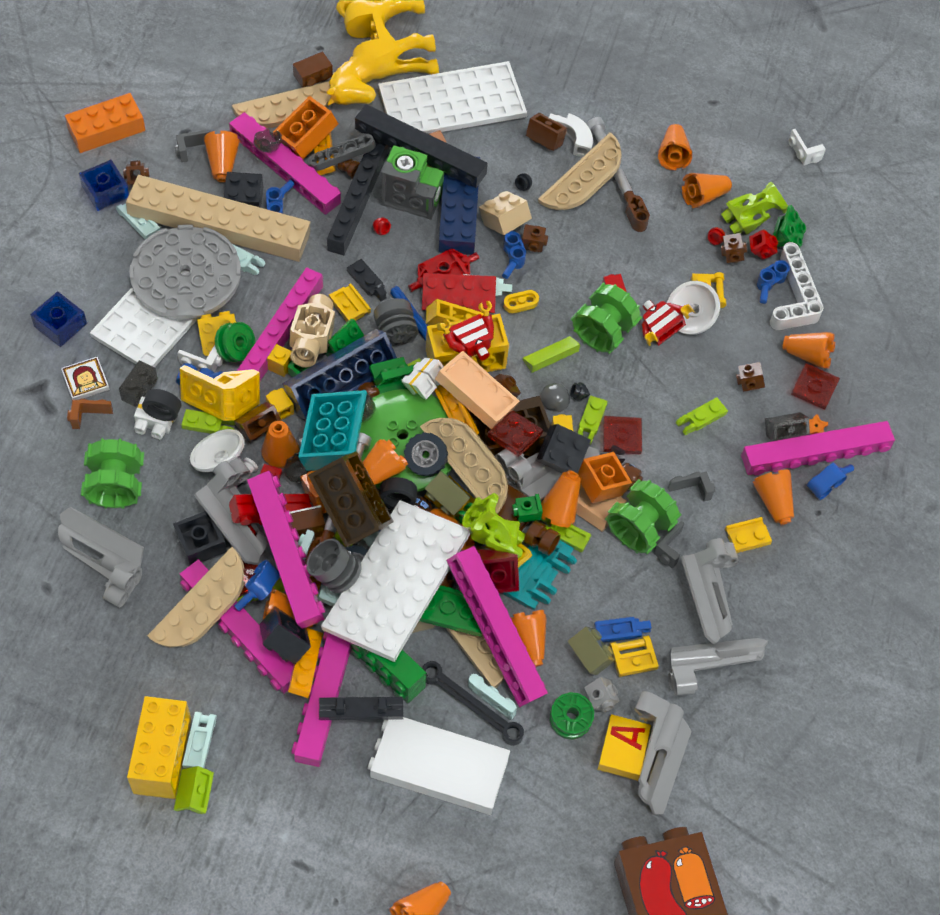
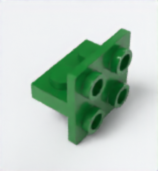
M788 205L784 216H778L773 233L778 241L777 247H783L788 242L797 244L799 248L802 246L806 225L802 222L798 212L795 211L792 205Z
M350 319L328 340L329 346L327 353H325L327 357L365 336L355 319Z
M404 357L372 364L369 368L379 393L382 394L392 390L408 389L402 383V379L412 373L414 365L408 366Z

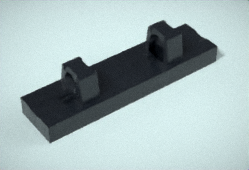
M403 697L319 698V720L403 719Z

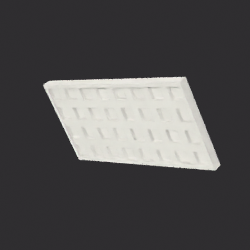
M509 61L378 84L386 114L427 134L439 130L445 132L527 117V111Z
M184 269L181 271V274H190V270ZM131 288L90 332V336L150 373L199 318L172 319L158 315L146 308L136 297L133 288Z
M401 500L391 513L394 522L381 529L361 561L362 570L359 578L352 587L341 593L321 625L323 631L393 662L397 659L448 573L450 567L446 560L461 551L471 534L470 530L459 524Z

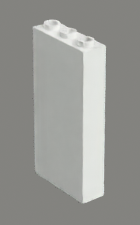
M404 717L402 720H384L381 729L384 732L382 739L378 738L375 745L376 756L375 758L371 757L368 765L371 778L488 815L492 814L510 750Z

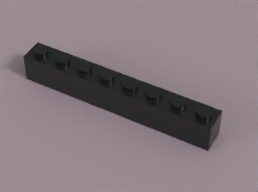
M365 104L355 117V129L360 133L370 134L374 140L387 144L391 148L394 145L427 155V165L444 171L450 177L456 178L466 185L477 188L487 174V162L374 107Z
M375 140V148L363 154L327 237V251L345 256L389 153L390 147L387 144Z

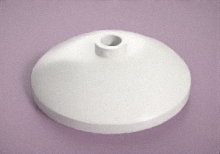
M689 281L681 284L671 293L667 303L680 306L689 304L693 310L699 309V312L696 314L693 312L689 313L688 319L683 316L686 325L679 332L688 335L700 334L708 330L715 323L720 312V300L716 291L710 285L701 281Z
M233 429L217 431L205 437L191 452L190 462L193 468L201 472H213V469L223 461H228L229 463L238 458L245 445L244 437L239 431Z

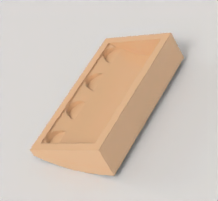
M464 351L445 365L435 378L438 383L491 430L520 402Z
M580 483L576 514L603 532L608 526V522L605 520L609 515L608 510L616 502L626 504L627 500L620 496L592 503Z

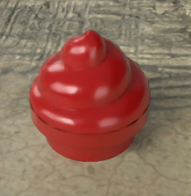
M384 217L377 218L373 222V230L378 235H386L391 229L390 222Z
M718 227L711 228L708 232V241L713 245L721 244L725 232Z

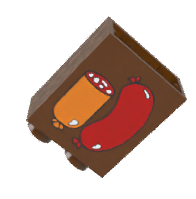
M677 827L662 834L664 841L648 844L645 836H639L621 843L623 850L618 852L614 866L629 915H728L702 832L689 835L687 827Z

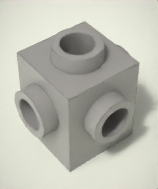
M599 677L584 687L589 697L588 700L592 703L594 709L606 712L613 709L614 705L620 701L617 696L618 690L609 679Z

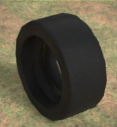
M161 389L148 390L142 403L145 413L161 421L175 420L182 406L178 397Z
M392 477L381 483L379 494L386 507L395 509L400 500L414 506L418 489L415 483L406 478Z

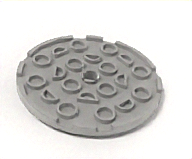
M178 225L177 228L169 230L165 228L149 236L135 251L129 270L131 285L139 301L152 312L172 319H195L217 311L233 297L241 278L239 257L231 242L213 229L207 227L198 228L193 227V225ZM184 269L190 270V274H181V271Z

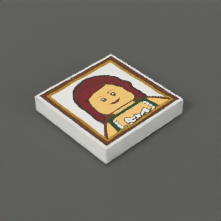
M98 357L61 368L72 400L83 399L110 390Z

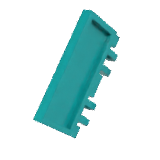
M559 540L557 547L550 556L538 551V547L533 548L529 546L528 549L531 551L532 557L518 568L519 591L504 592L502 594L533 610L537 607L538 601L549 604L551 602L549 596L538 589L540 588L551 595H555L557 589L551 584L558 575L557 570L565 574H569L571 571L570 567L559 561L558 558L571 565H575L577 562L575 556L571 555L574 548Z

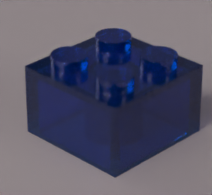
M112 160L79 173L81 185L97 211L125 200L129 196L127 183Z
M58 291L30 314L34 327L59 347L63 346L87 324L84 311Z

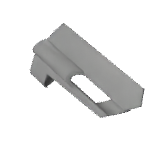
M589 445L584 459L600 455L599 450ZM509 446L495 455V458L505 471L508 484L527 497L539 494L540 500L547 496L562 474L537 462L538 453L525 459L522 452L519 453L514 447Z
M239 457L229 463L228 461L219 463L213 469L215 477L195 493L194 496L233 548L239 553L245 563L257 565L268 543L266 533L259 523H251L257 536L253 534L247 525L243 526L240 523H233L232 513L229 508V502L232 497L240 494L236 486L251 476V471Z
M72 507L67 508L60 514L61 524L58 527V536L63 544V548L109 579L105 584L106 589L102 599L121 608L141 580V563L144 547ZM72 537L104 554L101 559H94L74 547Z
M720 538L707 542V549L681 557L704 635L713 644L728 634L733 625L719 569L733 567L739 561L734 543H724L723 539Z
M752 638L717 642L715 644L707 643L671 647L672 672L668 674L669 687L671 690H674L676 696L695 694L698 686L694 671L760 661L764 657L765 646L768 644V640Z
M642 691L635 711L638 713L639 718L653 726L639 777L638 793L641 800L645 804L650 805L652 814H664L692 731L683 719L684 711L676 704H670L653 693ZM659 750L649 781L647 783V777L649 775L652 762L654 760L656 751Z

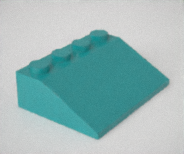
M366 390L312 394L298 457L306 471L318 470L356 451L367 396Z

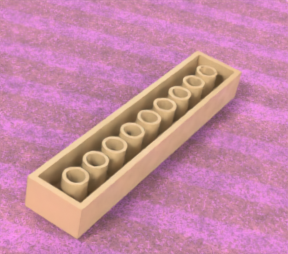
M142 175L137 176L126 201L127 214L130 216L144 218L147 221L151 220L173 228H177L178 225H193V227L198 228L207 227L222 234L232 244L300 262L310 235V221Z

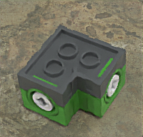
M393 145L382 170L381 205L432 220L443 193L444 171L427 167V155Z

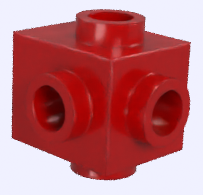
M763 229L749 236L751 252L762 260L778 253L776 237Z

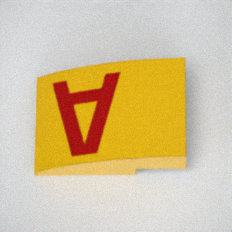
M611 714L597 770L638 781L651 725Z

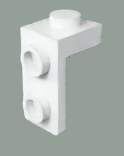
M796 129L791 130L788 138L789 145L793 147L797 158L801 160L803 165L817 163L822 160L826 150L823 144L807 149Z
M215 345L206 360L179 350L177 353L181 364H192L198 371L201 368H208L215 372L217 367H220L223 363V359L218 355Z

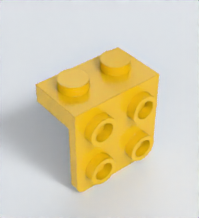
M230 311L219 312V316L216 317L206 314L202 315L201 319H197L202 350L205 356H208L213 349L216 332L220 326L236 322L235 315L230 314Z

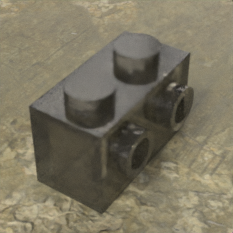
M139 360L119 387L121 400L138 407L141 397H145L148 390H151L158 380L156 368Z
M801 412L765 418L766 437L772 441L810 435L809 417Z

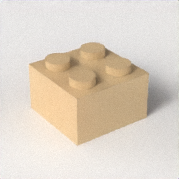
M508 191L501 192L499 196L486 201L479 207L484 226L502 235L532 219L527 200Z

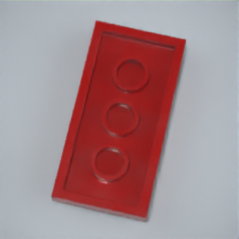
M423 273L422 310H426L431 303L439 299L481 312L478 307L479 304L482 303L483 309L486 310L488 308L486 301H489L492 304L489 313H495L496 276Z

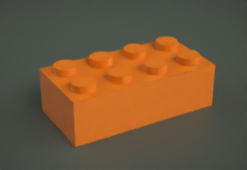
M131 93L65 115L67 128L79 153L146 131L143 116Z

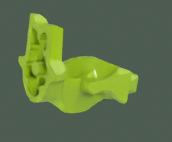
M769 182L766 188L756 195L749 193L726 203L728 209L721 213L727 223L736 218L737 221L729 226L734 234L742 233L743 231L749 234L771 217L769 213H766L767 210L776 208L784 214L787 211L788 205L776 186ZM746 200H749V203L743 206V203ZM761 214V218L753 219L755 215Z
M492 493L484 499L477 497L472 506L466 511L462 520L463 527L471 531V539L492 547L496 551L517 554L518 558H520L523 549L517 545L522 543L525 537V533L519 530L520 522L505 520L495 512L499 499L496 493Z

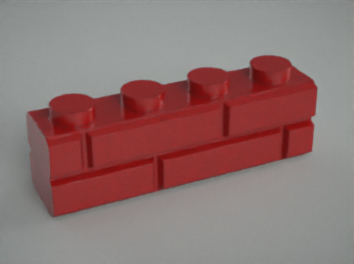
M238 494L232 497L229 502V508L232 513L233 523H240L243 526L251 523L263 525L252 494ZM284 494L287 500L285 505L286 511L289 510L291 512L312 507L309 494Z

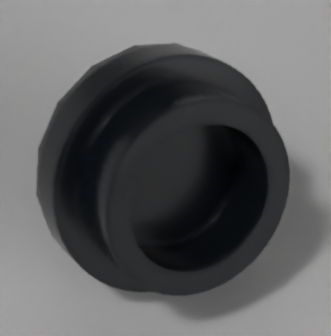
M526 173L519 174L515 179L516 188L522 191L529 190L532 186V178Z
M582 382L574 383L570 390V396L577 401L590 396L588 388Z

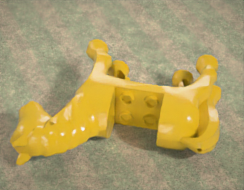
M339 0L336 10L344 18L347 33L355 38L370 37L371 40L357 45L353 51V57L349 61L344 62L333 73L332 78L329 80L330 88L326 92L328 95H331L328 106L333 103L339 105L370 104L375 99L376 92L373 87L366 83L372 79H381L407 72L428 73L430 75L439 73L437 59L426 60L422 57L402 60L398 58L403 52L413 48L435 52L436 45L433 34L423 37L418 33H412L406 38L395 40L385 27V22L388 19L402 12L411 11L415 14H425L424 0Z

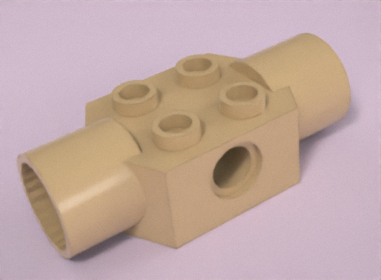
M312 295L307 304L298 305L290 328V347H292L290 356L292 361L298 366L311 367L316 363L318 354L327 353L328 340L332 337L334 330L335 311H333L334 305L332 300L326 295Z

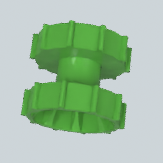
M602 283L589 297L592 306L584 304L574 314L571 321H573V331L577 333L584 344L586 343L595 349L596 352L600 351L611 354L624 340L621 331L628 333L642 317L640 316V305L636 304L630 293L617 287L616 284L605 285V283Z
M102 438L93 444L89 443L88 450L85 452L84 466H87L92 472L91 474H85V481L82 482L81 496H84L89 501V504L93 503L105 509L107 507L124 509L126 506L137 504L138 496H141L142 482H138L134 474H140V466H143L144 452L140 451L137 444L122 441V439L104 440Z
M638 479L629 489L631 492L626 496L630 504L628 502L626 504L616 502L608 510L609 515L605 520L611 529L610 532L622 542V545H626L636 553L640 552L648 555L660 539L657 531L667 530L669 532L678 523L677 519L682 514L678 510L677 502L671 498L664 488L652 483L651 480L641 481Z

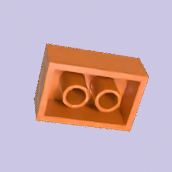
M309 96L273 133L284 146H288L296 156L304 159L339 123L332 111Z

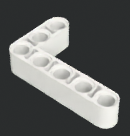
M788 242L784 245L780 260L786 261L790 266L787 278L797 303L774 309L770 319V326L775 330L815 324L819 321L823 311V304L799 246L793 242Z

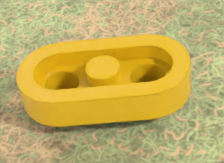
M533 290L510 294L505 297L503 307L509 313L534 309L538 306L539 295Z

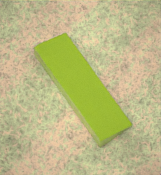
M569 336L522 359L531 373L579 352L580 344Z

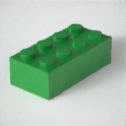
M351 643V653L357 659L361 658L366 663V668L371 673L375 672L383 685L386 687L390 686L394 690L395 696L403 697L407 704L425 689L426 672L403 650H401L397 659L393 662Z

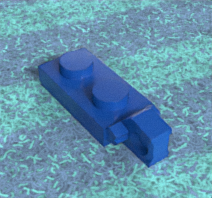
M634 617L596 621L594 623L595 628L602 636V642L635 639L642 637L643 633L651 632L652 628L650 620L639 622V618Z

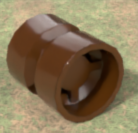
M534 521L525 535L524 543L533 548L538 547V551L550 556L557 547L561 534L551 528L547 530L546 525Z

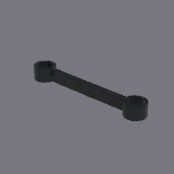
M429 661L423 665L422 669L425 672L428 668H436L438 670V676L435 678H429L426 673L427 684L439 685L500 731L506 744L515 746L521 743L524 729L519 723H508L444 675L442 667L438 662ZM510 728L517 729L520 732L519 738L510 739L507 730Z

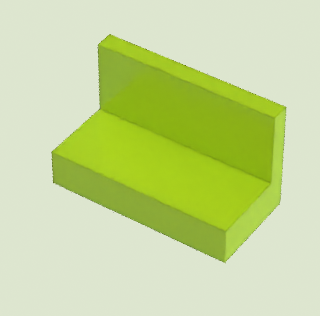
M200 766L182 769L174 810L188 809L198 814H205L214 772Z

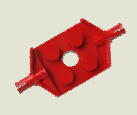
M451 248L418 264L417 281L408 285L410 292L423 288V273L470 275V264L478 260L479 255L475 252L467 256ZM441 266H445V267H448L449 269L446 270V271H443V270H440V267H441Z

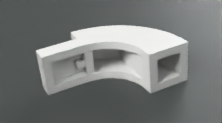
M550 113L549 118L567 127L566 136L574 142L573 155L584 157L592 149L593 144L592 133L587 124L570 113L567 118Z

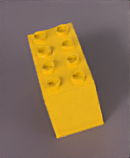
M500 314L492 315L494 338L491 341V347L487 349L490 356L483 361L477 355L470 357L486 372L506 369L509 343ZM464 320L451 322V326L456 325ZM437 324L429 325L426 331L427 357L439 360L445 366L460 353L449 348L443 336L444 332L437 329Z
M144 697L127 775L133 794L176 799L191 724V715L187 701Z

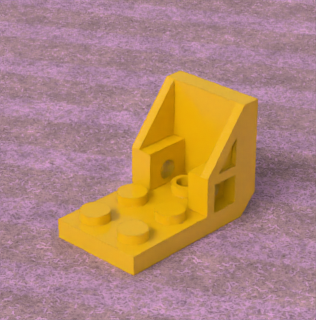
M184 365L180 368L181 400L223 421L236 420L260 404V372L254 369L224 372L213 379Z

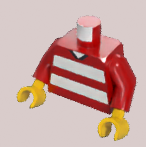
M649 300L643 305L646 313L642 316L644 320L642 323V336L645 338L648 346L651 345L652 341H656L659 346L686 325L683 316L688 319V314L695 311L689 304L680 306L660 301L654 305Z
M486 301L488 306L486 310L483 309L482 303L479 304L478 307L483 312V316L480 313L451 326V322L448 319H444L445 328L441 322L437 324V329L444 332L443 336L451 350L458 353L464 351L469 357L477 355L481 361L486 360L490 356L487 349L491 347V341L494 338V323L492 314H489L492 308L491 302Z

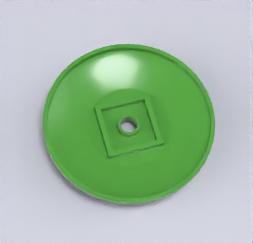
M409 389L388 391L368 400L365 403L360 432L370 436L372 441L369 449L363 452L362 462L380 439L390 440L395 445L396 449L394 451L398 456L405 457V445L410 441L409 439L418 433L422 434L424 432L420 428L421 425L432 419L448 418L440 400L433 395L423 399L417 393L413 395ZM406 433L408 437L402 440L398 438V435ZM425 451L422 456L428 458L430 453ZM447 462L445 468L441 471L447 475L452 470V467ZM406 465L405 470L392 477L406 478L416 484L418 492L424 490L438 474H434L431 477H423L415 474ZM382 482L376 484L375 487L380 489Z

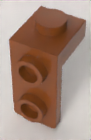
M87 399L72 400L71 410H68L67 420L71 423L72 429H80L82 413L113 414L112 403L103 399L98 401Z

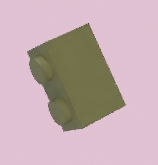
M440 471L425 488L428 491L426 495L434 502L438 500L442 504L440 508L447 515L450 513L455 515L471 498L443 471Z
M586 626L569 639L568 643L588 672L598 675L612 664L615 659L612 656L613 651L607 644L604 645L601 641L602 636L596 628L593 629Z

